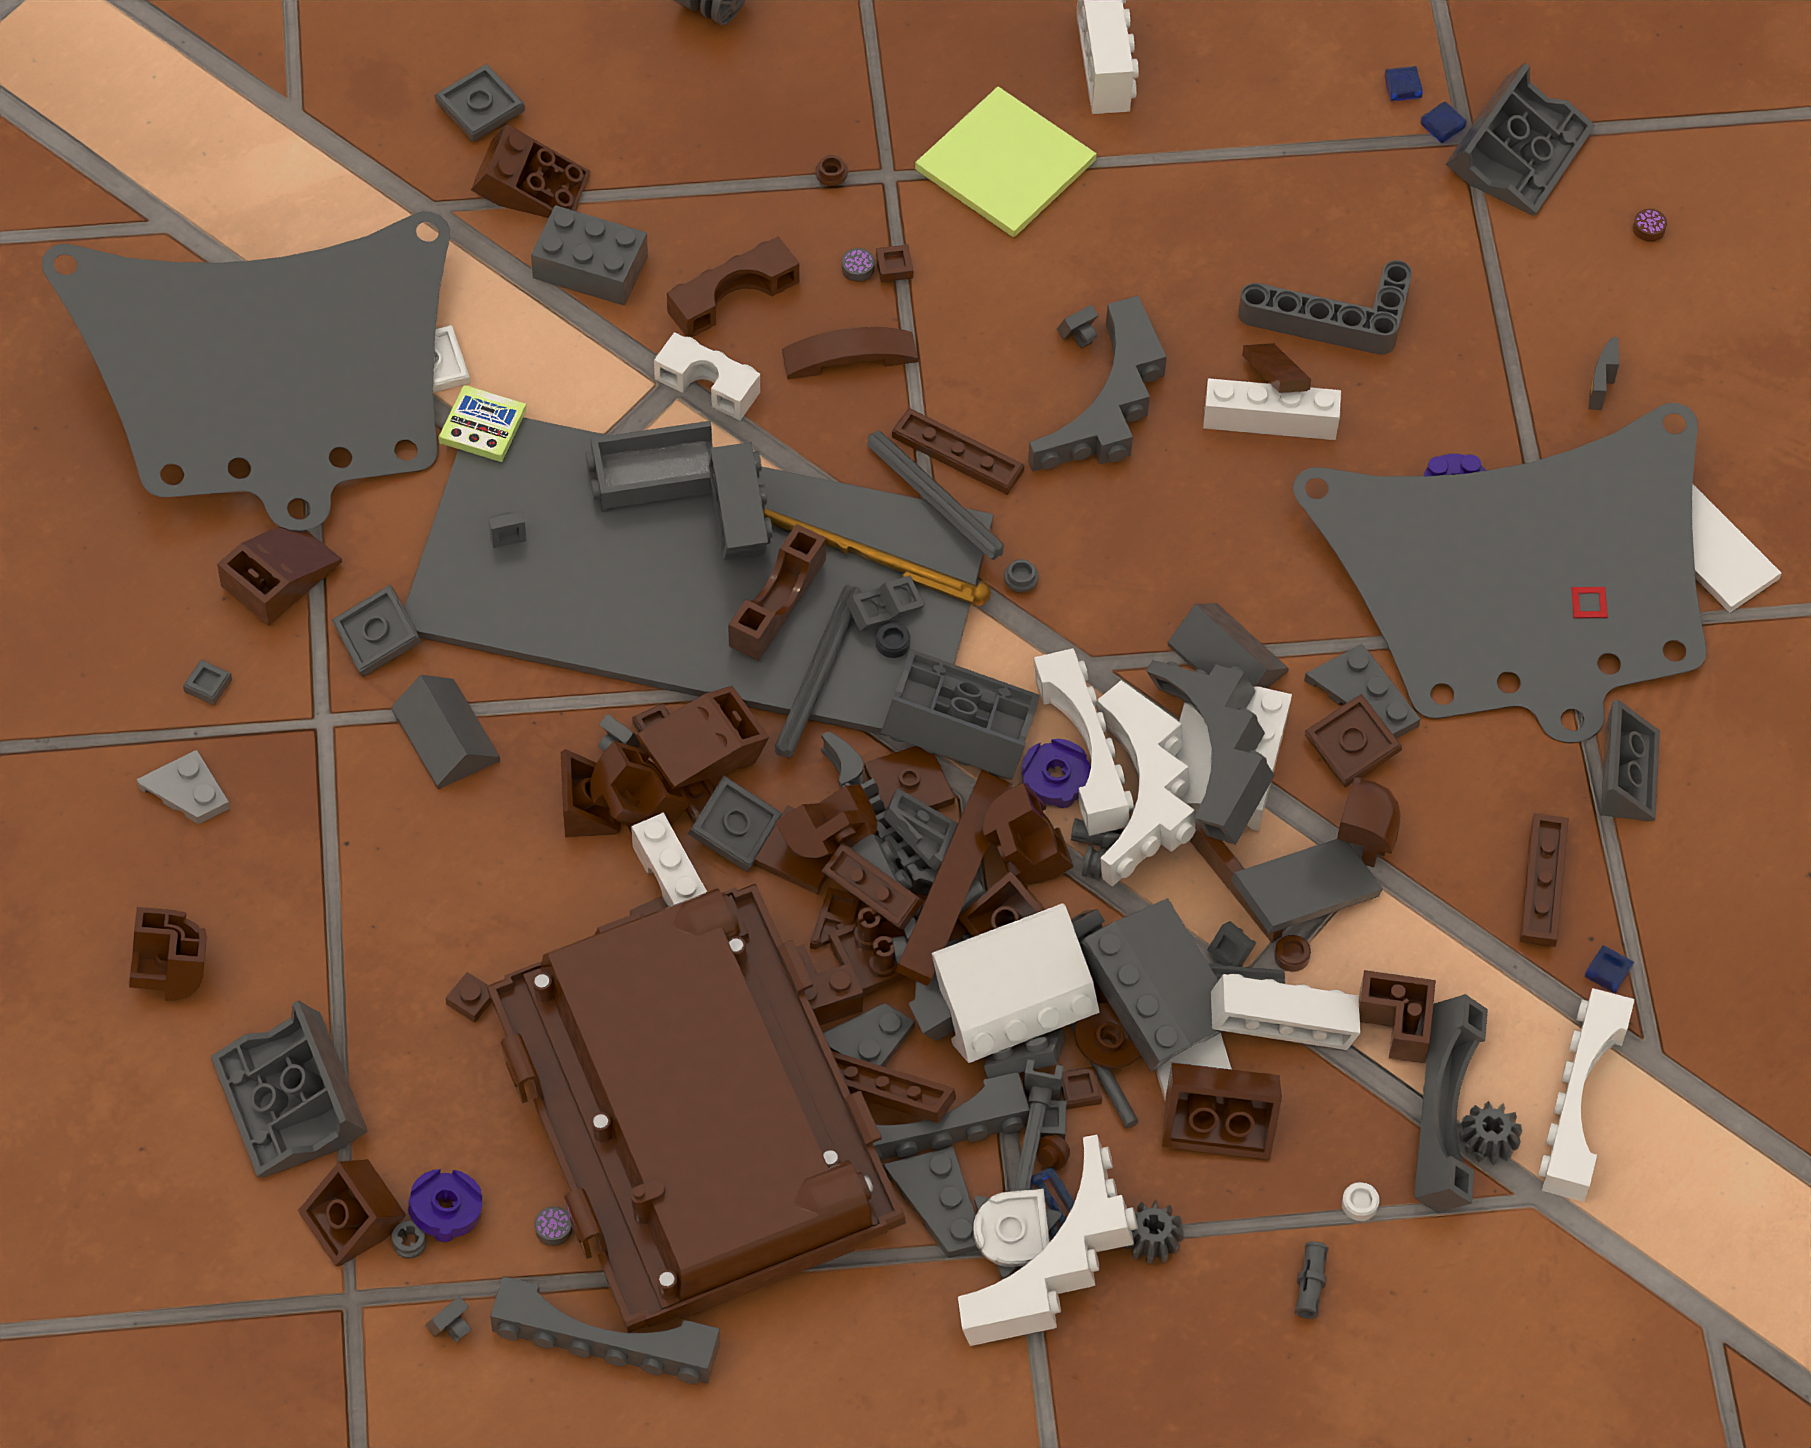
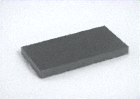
M1338 839L1237 871L1231 878L1237 890L1269 934L1379 897L1383 890L1350 843Z

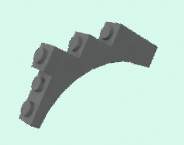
M1139 296L1107 305L1106 326L1112 341L1114 361L1106 384L1092 405L1073 422L1050 435L1029 442L1028 463L1032 472L1040 469H1051L1058 464L1072 460H1083L1093 454L1096 455L1099 464L1110 461L1118 462L1125 457L1131 456L1133 436L1127 421L1134 422L1144 416H1148L1150 396L1144 381L1152 382L1164 376L1167 359Z
M1152 660L1146 672L1158 690L1180 698L1197 710L1208 728L1212 747L1211 772L1205 796L1195 815V819L1206 836L1236 845L1275 776L1267 764L1265 756L1255 751L1265 734L1257 720V716L1252 711L1246 709L1256 690L1249 681L1248 674L1236 666L1227 668L1215 664L1211 673L1208 674L1200 669L1195 671L1184 669L1174 662L1162 663Z

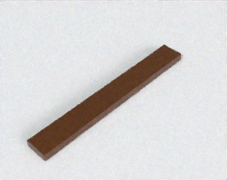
M981 770L897 965L896 972L926 986L930 984L935 973L931 953L946 947L990 842L984 836L983 831L986 812L993 801L1004 792L1010 790L1013 784Z

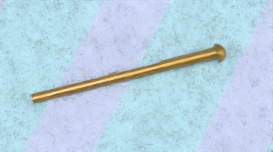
M767 508L763 511L764 518L770 517L771 525L790 532L796 524L801 525L826 537V545L837 548L844 554H848L849 551L869 561L904 573L902 578L911 576L913 582L920 586L967 602L973 606H982L990 599L991 590L984 581H981L977 586Z

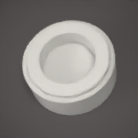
M1358 1182L1346 1188L1342 1198V1209L1349 1218L1356 1221H1366L1376 1214L1379 1206V1195L1374 1187L1367 1183Z

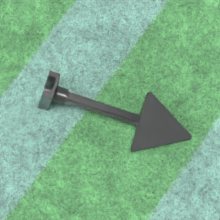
M1027 1060L1024 1093L1025 1096L1029 1097L1028 1104L1031 1105L1014 1191L1030 1189L1045 1109L1050 1107L1051 1100H1060L1064 1066L1056 1065L1055 1074L1052 1075L1034 1071L1035 1060ZM976 1196L975 1205L977 1210L979 1211L981 1206L990 1198ZM1046 1209L1048 1232L1061 1219V1212ZM997 1265L1002 1279L1009 1277L1017 1268Z

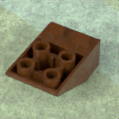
M506 124L491 140L471 191L498 206L549 218L555 205L575 211L590 171Z
M278 527L242 542L217 564L221 587L266 624L270 625L342 563V559L307 530L293 531Z
M733 685L700 696L641 731L636 736L672 789L756 763L769 739V736Z

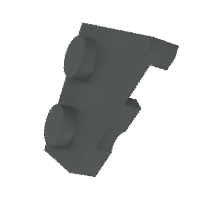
M884 1003L823 1034L831 1051L885 1067L914 1029L915 1021Z

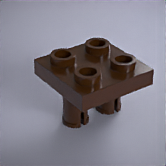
M867 907L862 909L858 913V922L829 933L828 940L841 965L851 963L863 990V995L908 978L895 971L898 963L892 938L904 935L907 937L904 930L897 927L873 908Z

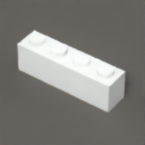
M1208 378L1203 428L1336 440L1340 418L1341 390L1310 387L1308 391L1279 393L1271 384Z
M1223 974L1211 990L1212 1029L1343 1050H1348L1361 1033L1358 995L1345 994L1340 990L1326 991L1314 989L1308 985L1282 984L1271 979L1257 980L1244 978L1239 974Z

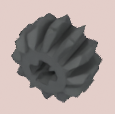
M1489 1100L1484 1104L1483 1109L1474 1105L1470 1110V1115H1466L1462 1119L1461 1126L1463 1129L1459 1135L1460 1141L1466 1143V1154L1478 1153L1476 1158L1478 1163L1484 1157H1489L1493 1165L1498 1162L1499 1157L1507 1161L1511 1158L1512 1151H1516L1520 1146L1521 1140L1519 1136L1522 1133V1125L1515 1123L1517 1119L1516 1112L1504 1113V1103L1498 1106V1109H1493Z
M1157 1200L1152 1203L1151 1208H1148L1142 1202L1138 1204L1137 1212L1135 1211L1138 1229L1132 1230L1134 1244L1124 1246L1125 1249H1134L1133 1257L1135 1260L1145 1255L1147 1256L1146 1261L1150 1265L1153 1263L1154 1257L1157 1256L1165 1263L1168 1260V1253L1175 1255L1178 1253L1180 1248L1178 1242L1183 1241L1184 1231L1180 1228L1182 1224L1181 1217L1171 1216L1173 1211L1171 1205L1162 1210L1159 1209ZM1149 1230L1156 1231V1234H1149Z

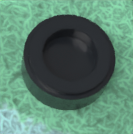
M887 623L881 626L876 634L877 650L888 658H898L906 654L910 648V633L908 629L899 623Z

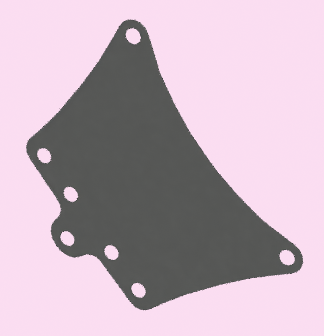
M422 211L368 236L334 246L284 257L249 261L206 263L137 259L71 244L55 245L45 252L42 258L43 272L77 325L100 370L123 423L143 487L149 493L158 497H178L238 491L250 492L257 495L263 501L269 517L278 526L293 531H304L315 528L326 520L330 513L331 493L340 482L420 471L431 466L437 457L433 398L435 329L439 291L450 241L449 225L440 215L434 212ZM420 223H433L439 230L438 237L430 242L421 240L416 233V228ZM60 255L72 256L77 262L76 271L69 275L58 273L54 268L55 259ZM401 440L412 441L417 447L416 457L411 460L400 459L394 451L396 443ZM337 447L347 449L352 455L351 464L345 468L333 466L329 460L330 452ZM243 458L250 463L251 472L246 478L238 479L229 474L228 464L232 459ZM175 464L182 468L184 478L179 484L169 485L162 480L160 472L165 465ZM296 498L306 500L311 507L309 516L304 519L291 517L287 511V506L291 500Z
M1679 403L1661 405L1619 431L1601 439L1537 461L1500 469L1440 476H1373L1311 467L1303 470L1295 478L1293 493L1297 501L1334 549L1358 588L1390 648L1414 708L1424 716L1442 718L1510 706H1521L1529 709L1536 715L1545 733L1553 739L1566 743L1581 742L1594 736L1604 723L1603 701L1605 695L1611 689L1689 672L1697 669L1704 663L1707 651L1696 591L1692 531V485L1698 421L1693 411L1685 405ZM1669 414L1682 416L1686 422L1685 430L1679 434L1669 433L1663 426L1664 418ZM1313 478L1324 480L1328 485L1327 495L1320 499L1311 498L1305 491L1306 483ZM1571 587H1605L1608 618H1573ZM1579 593L1580 611H1600L1599 593ZM1676 640L1685 646L1686 655L1682 660L1673 662L1664 656L1663 646L1668 641ZM1606 653L1616 655L1621 662L1620 670L1612 675L1600 671L1597 661L1601 655ZM1504 672L1515 673L1520 679V688L1514 693L1501 691L1497 685L1498 676ZM1439 683L1449 685L1454 691L1453 701L1446 705H1440L1433 701L1431 690L1435 685ZM1568 709L1578 710L1584 717L1583 726L1576 731L1566 729L1561 723V715Z

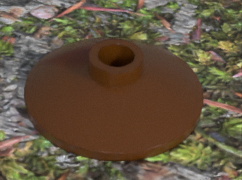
M1109 1003L1098 1004L1100 1013L1077 1021L1074 1032L1076 1044L1081 1053L1092 1063L1104 1068L1117 1069L1131 1065L1141 1056ZM1102 1039H1109L1113 1044H1108Z

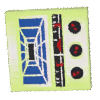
M464 385L439 435V443L502 462L527 411L526 403Z

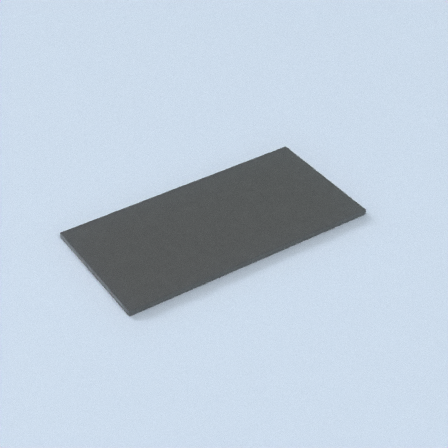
M523 418L502 462L458 449L404 607L417 633L423 639L699 697L733 685L747 707L789 715L843 587L846 585L858 587L862 593L877 589L885 582L902 578L904 574L869 561L848 551V554H844L839 549L826 545V561L758 661L729 647L728 624L745 599L752 601L761 592L773 571L779 549L790 534V531L772 525L773 538H770V544H767L764 554L723 560L712 493L607 509V512H602L600 499H593L591 480H595L596 477L595 472H588L585 452H591V438L609 436L606 434ZM681 451L663 454L668 478L686 475ZM658 454L607 462L611 486L663 479ZM762 467V471H759L758 484L765 485L767 495L765 508L976 585L984 553L927 500ZM965 508L991 531L994 514ZM522 511L525 521L526 541L493 548L488 518L496 517L506 512L515 513ZM915 584L925 606L887 623H899L908 629L910 633L909 650L912 649L955 665L971 604ZM852 616L808 720L884 735L881 733L909 653L908 650L901 657L888 658L877 650V631L887 623L859 631Z

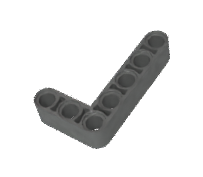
M1393 260L1385 264L1373 309L1260 283L1247 284L1241 291L1238 316L1244 324L1374 354H1388L1396 345L1409 293L1412 270L1406 262L1401 260Z

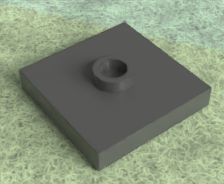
M487 64L435 94V102L473 142L525 111V104Z
M391 585L332 619L353 662L363 677L422 642L395 589Z
M723 776L688 832V835L747 872L775 827V822L780 819L783 813Z

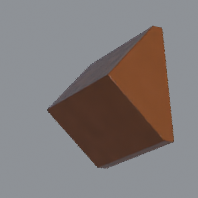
M566 749L561 751L565 837L615 835L619 833V821L611 816L609 808L595 805L590 794L591 777L596 762Z

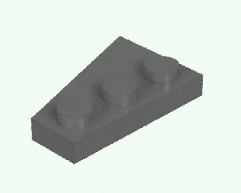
M1363 644L1305 673L1304 681L1313 687L1317 685L1330 694L1329 698L1338 705L1341 703L1345 705L1362 694L1395 738L1420 725V717Z
M953 1147L883 1164L889 1180H893L901 1191V1196L909 1206L911 1205L922 1219L924 1227L948 1258L979 1251L973 1235L975 1213Z

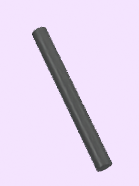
M1077 1021L1069 1024L1073 1032H1075ZM1090 1061L1092 1067L1095 1066L1096 1074L1125 1128L1134 1127L1138 1123V1119L1110 1068L1098 1066Z

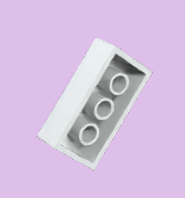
M1126 0L1077 1L1076 16L1092 114L1130 112L1131 98H1136V81L1133 78H1138L1139 70L1137 59H1132L1131 53H1134V36L1127 32V28H1130L1129 9L1123 8V3H1126Z

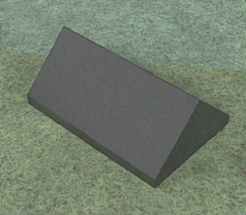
M1217 603L1195 604L1168 641V646L1194 670L1200 669L1210 674L1215 664L1227 668L1236 666L1248 674V679L1253 687L1269 688L1289 670L1285 664Z
M420 675L393 704L392 711L437 789L500 761V756L454 679Z
M1619 699L1612 702L1605 726L1600 815L1652 821L1655 820L1660 730Z

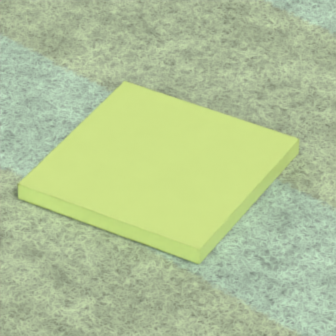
M996 87L915 162V170L1014 238L1096 161L1097 153L1000 87Z

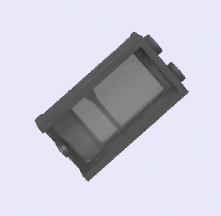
M711 421L591 438V452H585L588 472H595L596 479L591 480L592 495L594 500L600 499L602 512H607V509L712 493L707 463L710 449L713 448Z

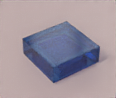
M1417 66L1385 69L1384 78L1391 101L1422 98L1423 89Z
M1444 101L1423 115L1420 124L1441 143H1444L1466 127L1467 120Z
M1603 945L1586 970L1584 977L1616 994L1633 968L1634 961Z

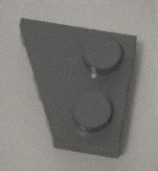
M899 788L892 795L883 815V818L929 867L936 871L945 857L958 823Z
M1058 1028L988 1055L984 1065L987 1078L1024 1072L1028 1059L1035 1060L1034 1069L1057 1065L1066 1040L1063 1028Z

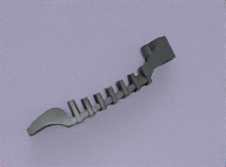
M829 731L822 734L821 738L824 741V747L821 748V752L840 775L838 780L840 789L846 785L862 786L876 814L878 826L874 835L883 841L889 840L898 854V859L895 860L899 870L903 869L912 882L911 892L915 895L923 894L927 896L938 869L936 871L930 867L926 869L927 863L918 854L914 855V849L905 840L902 841L903 838L883 818L885 813L884 803L880 796L877 795L879 788L875 780L872 778L863 783V760L861 756L848 743ZM975 877L959 915L985 894L982 885Z

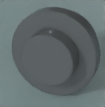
M1015 560L1006 568L1004 580L1011 590L1028 592L1037 585L1038 571L1027 560Z

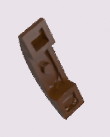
M860 327L831 331L800 340L782 349L787 379L820 375V367L884 359L885 366L918 362L913 333L903 329L887 327Z

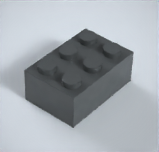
M555 205L531 254L533 278L625 306L648 257L647 232Z
M752 442L713 447L710 449L707 463L723 560L764 554L767 544H770V538H773L770 517L764 518L763 514L767 504L765 485L758 484L759 471H762L759 451H753Z

